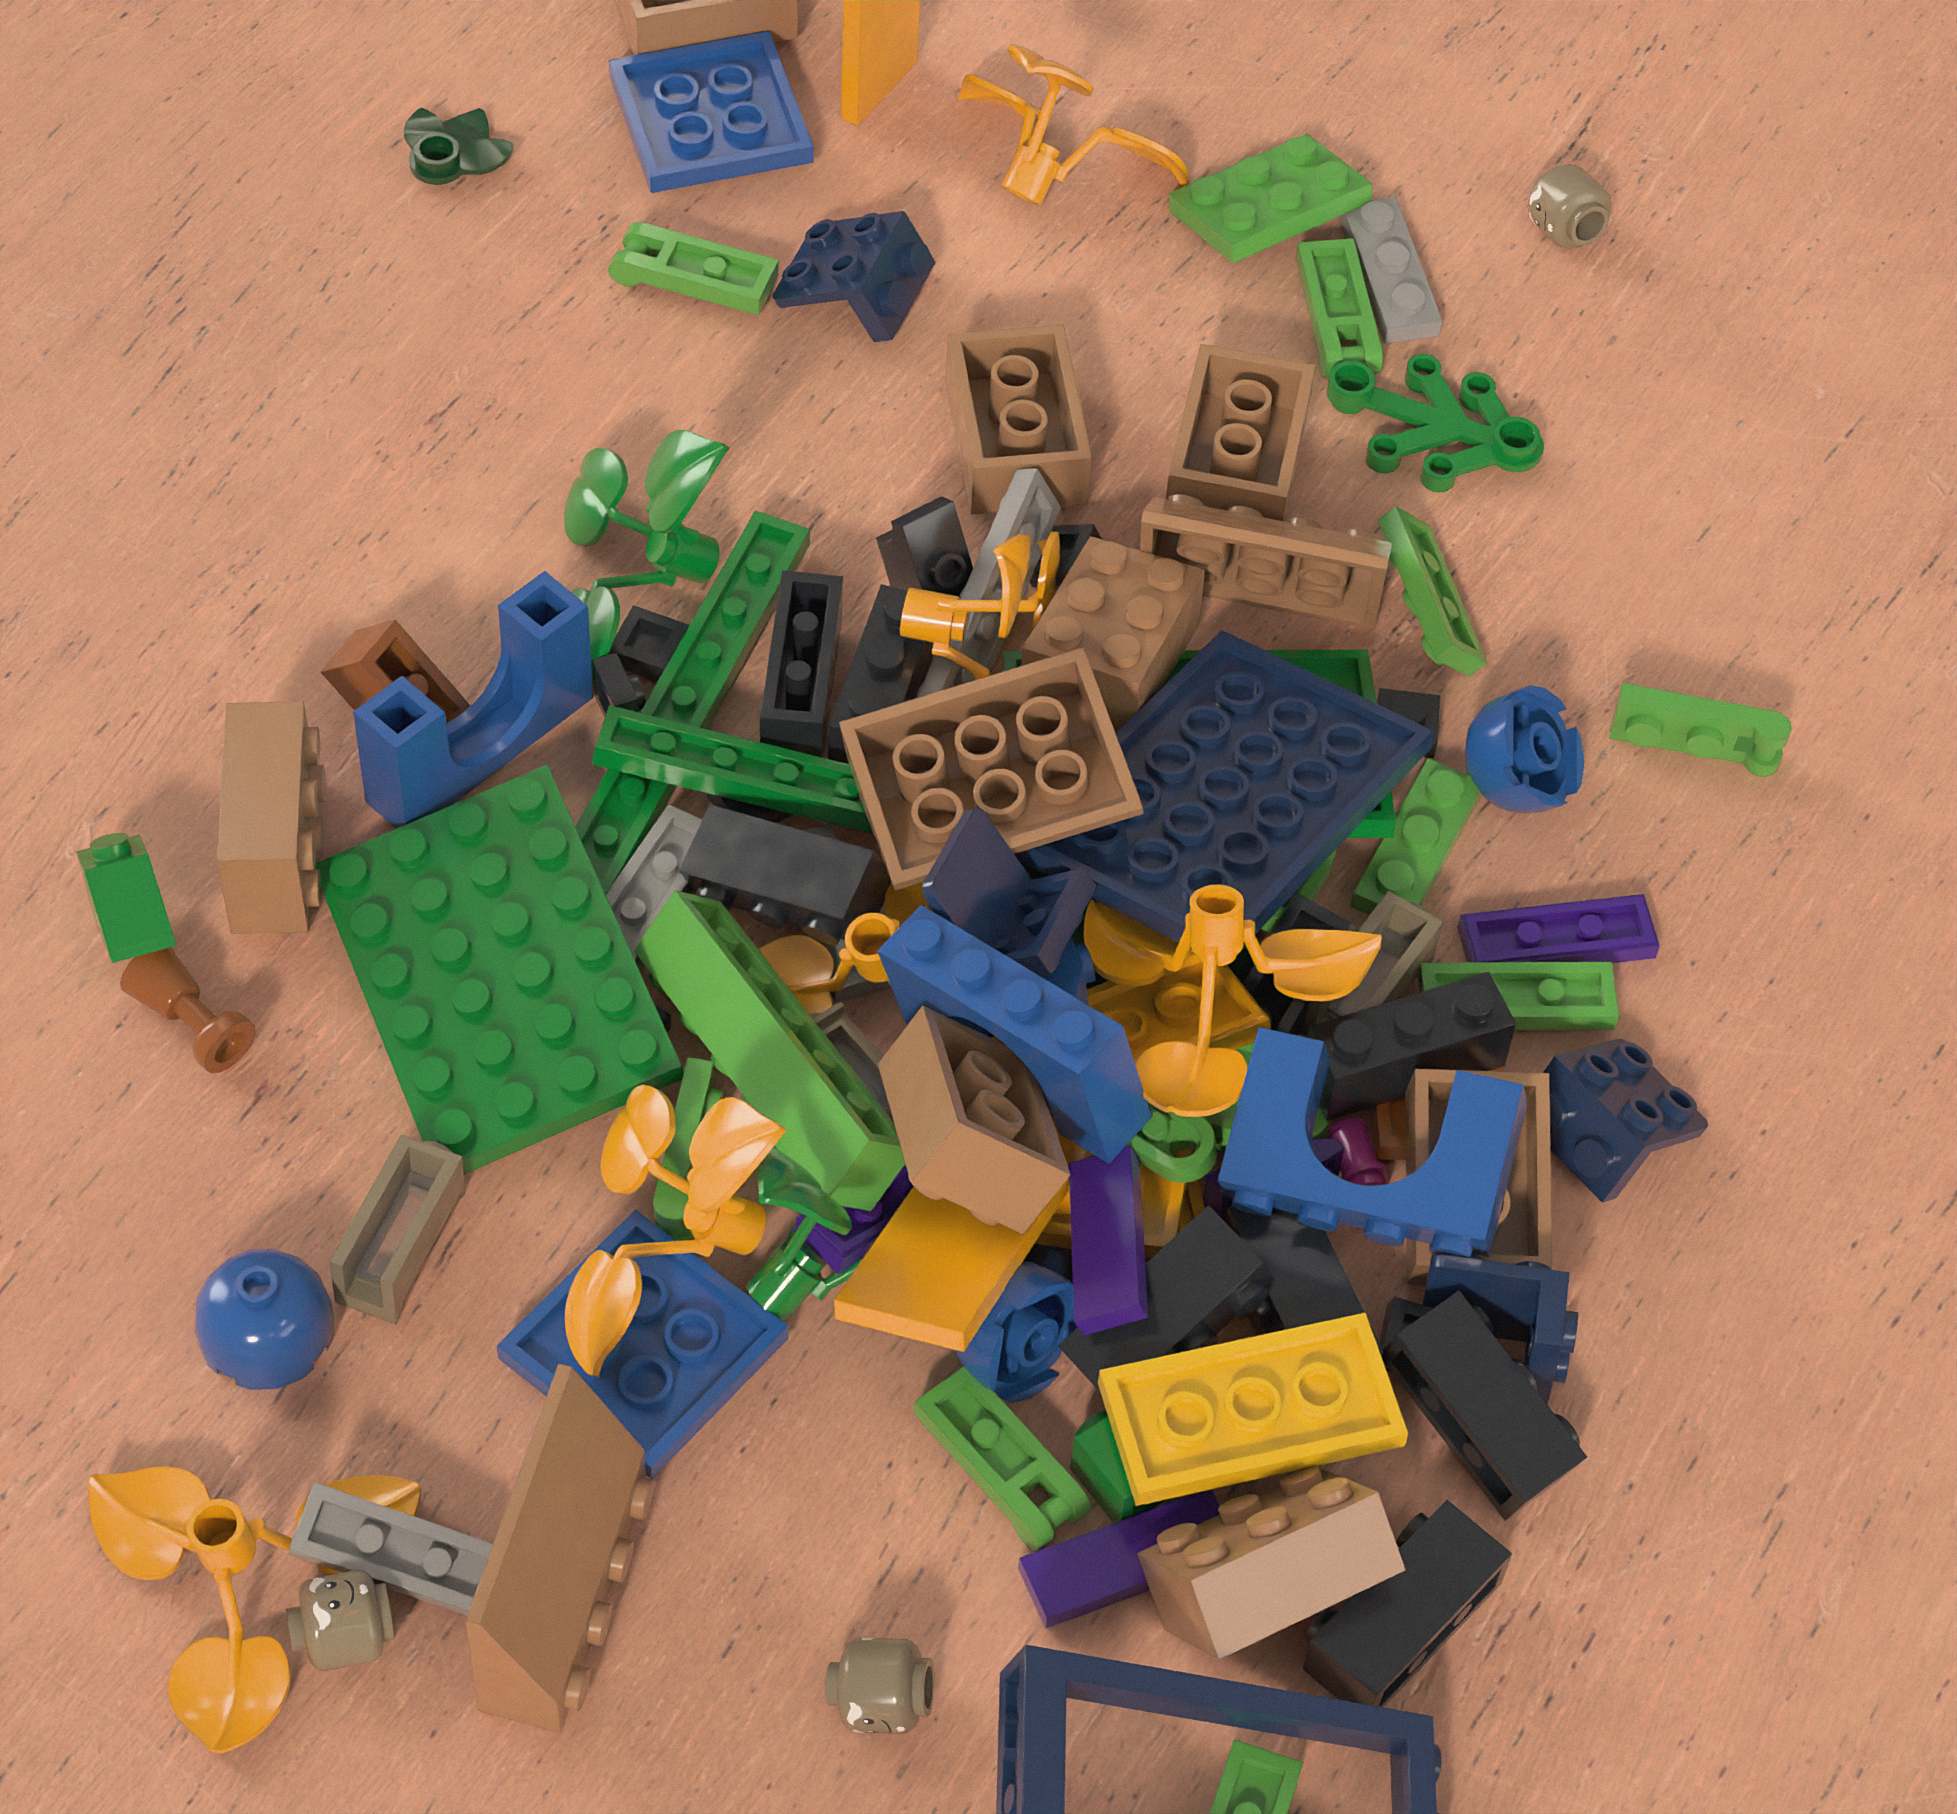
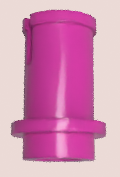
M1347 1118L1332 1125L1327 1132V1139H1337L1345 1148L1340 1166L1342 1174L1340 1178L1365 1186L1389 1184L1391 1176L1388 1167L1378 1162L1368 1134L1369 1129L1366 1121L1360 1118Z

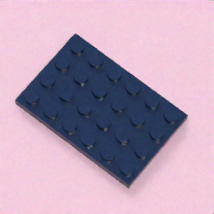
M1221 630L1116 732L1143 806L1144 814L1015 853L1014 855L1020 862L1048 876L1085 868L1097 886L1092 899L1178 943L1185 930V916L1187 913H1190L1191 895L1199 888L1208 885L1229 886L1236 889L1243 896L1244 920L1255 922L1256 934L1431 749L1433 730Z

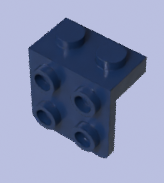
M905 211L884 214L869 213L862 217L836 221L826 219L814 224L806 232L805 240L790 265L783 271L782 279L773 292L772 297L780 308L847 300L873 342L888 341L894 338L936 261Z
M974 808L966 810L962 814L927 875L922 891L925 900L934 913L1042 978H1045L1058 967L1061 961L1060 956L1075 928L1082 922L1083 913L1097 886L1085 868L1032 880L984 810Z
M1616 1039L1556 1055L1543 1071V1073H1549L1550 1150L1602 1203L1618 1197L1651 1152L1698 1138L1708 1127L1707 1120L1697 1111V1104L1694 1099L1684 1090L1672 1086L1653 1066L1650 1055L1635 1043Z
M1473 1253L1471 1258L1442 1254L1431 1257L1422 1305L1435 1308L1454 1293L1460 1291L1469 1304L1477 1305L1486 1313L1494 1327V1336L1496 1338L1526 1342L1524 1365L1532 1373L1537 1384V1392L1547 1405L1553 1382L1565 1384L1570 1353L1574 1352L1578 1326V1312L1566 1310L1570 1272L1552 1270L1549 1266L1534 1261H1524L1517 1264L1486 1261Z

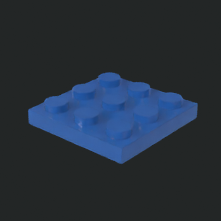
M770 31L609 60V76L650 193L814 163V146Z
M634 1210L497 1345V1354L499 1360L546 1397L558 1364L573 1367L645 1450L646 1475L653 1479L788 1340L789 1326L770 1311L765 1310L753 1298L693 1253L635 1257L631 1260H634L639 1266L642 1277V1293L637 1310L626 1332L605 1358L601 1366L600 1378L587 1374L579 1365L569 1347L565 1329L567 1297L581 1266L597 1250L608 1252L614 1257L617 1249L622 1245L676 1241L637 1210Z

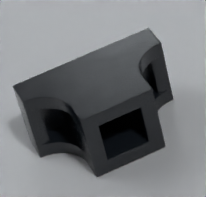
M941 496L892 520V530L876 537L891 587L904 590L912 587L960 597L961 591L965 588L971 575L973 565L954 501Z

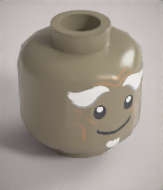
M1572 164L1557 166L1541 176L1530 193L1527 205L1529 217L1534 224L1557 246L1567 249L1582 247L1596 241L1606 230L1612 210L1611 197L1603 186L1583 168Z
M354 1570L306 1580L299 1590L300 1606L286 1609L292 1652L307 1649L310 1663L319 1671H328L376 1661L382 1655L384 1641L394 1640L385 1583L374 1585L371 1576L363 1570Z
M855 1638L846 1645L840 1662H830L828 1665L825 1680L826 1701L829 1706H838L841 1720L850 1731L858 1733L906 1734L916 1727L920 1717H928L931 1713L935 1690L933 1662L930 1658H922L919 1648L911 1640Z

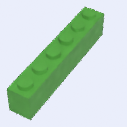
M674 890L634 949V952L650 972L648 976L650 982L659 991L668 995L681 1012L679 1015L681 1023L689 1031L699 1036L712 1053L710 1060L714 1061V1066L731 1078L743 1094L742 1100L748 1102L764 1116L786 1129V1133L778 1140L775 1147L810 1172L821 1185V1189L841 1206L872 1211L905 1165L894 1121L720 901Z

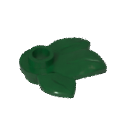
M419 108L409 117L404 126V139L411 148L409 155L410 171L414 177L427 184L442 185L455 181L461 175L490 173L503 166L510 159L514 150L512 142L503 139H489L488 120L485 111L480 108L443 122L429 110Z

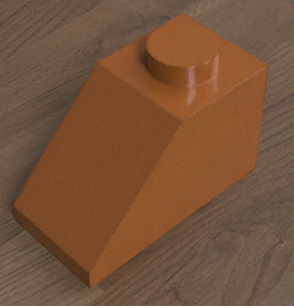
M396 620L355 630L320 672L354 711L401 676L445 712L446 724L457 718L471 706Z

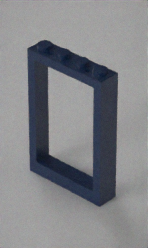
M1026 1644L1000 1672L996 1814H1065L1066 1698L1390 1754L1392 1814H1440L1437 1812L1436 1782L1441 1770L1442 1757L1439 1746L1434 1744L1433 1716Z

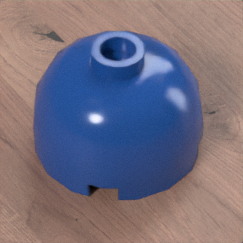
M1526 686L1508 692L1484 705L1468 728L1465 745L1468 774L1485 799L1498 808L1525 814L1547 811L1568 803L1564 801L1567 795L1577 793L1582 784L1584 755L1580 734L1577 727L1566 729L1564 721L1558 712L1567 710L1560 698L1546 688Z
M251 1249L228 1258L207 1277L196 1301L195 1333L197 1342L207 1366L217 1374L218 1369L225 1376L234 1378L237 1386L249 1390L279 1389L306 1377L314 1369L313 1362L322 1355L325 1346L328 1351L334 1336L332 1302L318 1273L300 1257L275 1249Z
M1023 1261L1007 1283L1005 1290L964 1352L955 1350L961 1364L986 1389H990L998 1397L1010 1403L1031 1399L1050 1386L1060 1375L1053 1369H1050L1062 1353L1058 1345L1078 1327L1074 1322L1073 1284L1069 1279L1049 1268L1033 1262Z

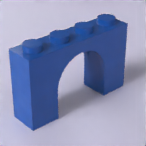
M546 571L539 574L498 605L501 654L497 668L481 695L457 718L446 724L445 712L403 676L353 711L365 802L394 828L397 829L453 805L593 699L588 606Z
M920 905L877 950L906 1025L909 1024L923 1005L990 1038L996 1036L1024 1062L1040 1083L1058 1132L1101 1160L1110 1164L1152 1118L1148 1103L1143 1098L1144 1090L1124 1028L1119 1023L923 905Z
M1258 1027L1218 1177V1182L1226 1198L1233 1199V1207L1259 1216H1270L1273 1208L1298 1214L1297 1220L1300 1223L1325 1231H1336L1338 1223L1364 1229L1363 1235L1366 1238L1391 1246H1402L1405 1238L1431 1244L1430 1251L1436 1255L1442 1254L1471 1258L1473 1253L1490 1257L1527 1107L1523 1084L1456 1070L1441 1133L1436 1147L1427 1161L1414 1173L1394 1183L1378 1186L1354 1184L1332 1174L1320 1163L1313 1151L1314 1123L1331 1062L1324 1041Z

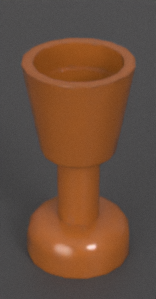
M171 947L134 957L122 973L120 981L122 991L168 1020L180 1018L197 1034L193 1045V1053L196 1061L206 1071L220 1073L230 1068L242 1058L251 1046L256 1033L255 1025L237 1011H225L215 1016L198 1000L200 996L199 986Z

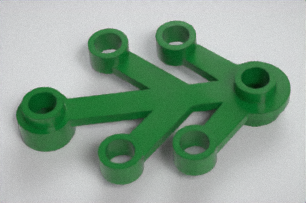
M1417 354L1412 356L1408 360L1404 378L1408 388L1418 393H1424L1430 405L1374 387L1375 376L1373 371L1361 362L1343 361L1336 364L1330 371L1327 397L1337 411L1343 414H1356L1363 410V408L1418 426V428L1394 435L1386 433L1377 434L1369 440L1366 463L1375 472L1383 474L1394 472L1400 466L1401 457L1452 442L1462 441L1474 445V447L1451 455L1442 452L1432 453L1424 459L1420 477L1421 482L1428 490L1441 493L1453 488L1456 476L1493 465L1510 472H1523L1534 468L1542 458L1544 443L1537 426L1528 419L1509 416L1495 393V381L1485 373H1469L1462 379L1459 402L1470 411L1480 412L1486 425L1467 418L1441 375L1442 367L1439 360L1432 355ZM1417 372H1426L1430 375H1420ZM1470 390H1479L1483 394H1476ZM1385 451L1390 453L1391 455L1385 456L1377 452ZM1433 470H1440L1445 472L1446 474H1436L1433 472Z

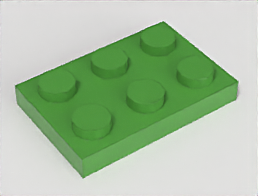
M1305 134L1300 137L1291 138L1284 144L1259 155L1245 158L1238 164L1208 177L1196 179L1192 184L1169 193L1170 213L1230 262L1235 263L1362 207L1364 204L1372 201V183L1310 135Z

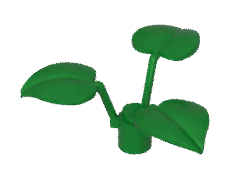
M676 430L665 436L653 454L645 477V490L651 498L646 505L650 525L632 518L615 508L628 485V473L623 459L614 451L604 448L592 449L583 458L580 466V475L575 478L565 505L564 527L569 539L574 544L584 547L594 545L605 533L609 519L622 526L649 537L646 543V557L648 561L653 563L655 569L658 570V572L598 578L593 582L590 591L576 588L571 592L588 606L592 687L594 684L593 659L608 655L619 626L620 605L618 597L612 588L655 583L673 586L676 576L696 583H704L715 572L720 554L717 540L714 537L701 534L697 530L687 528L681 522L729 450V447L725 444L704 438L687 430Z
M774 1146L758 1166L759 1203L789 1208L805 1215V1218L795 1233L793 1232L794 1224L786 1240L746 1284V1288L756 1302L765 1310L770 1311L781 1320H788L810 1293L819 1300H822L831 1289L847 1281L863 1258L857 1260L849 1269L840 1274L835 1272L826 1278L822 1277L820 1272L826 1266V1262L805 1243L807 1237L816 1223L839 1234L846 1235L852 1229V1222L844 1208L821 1189V1185L810 1172Z

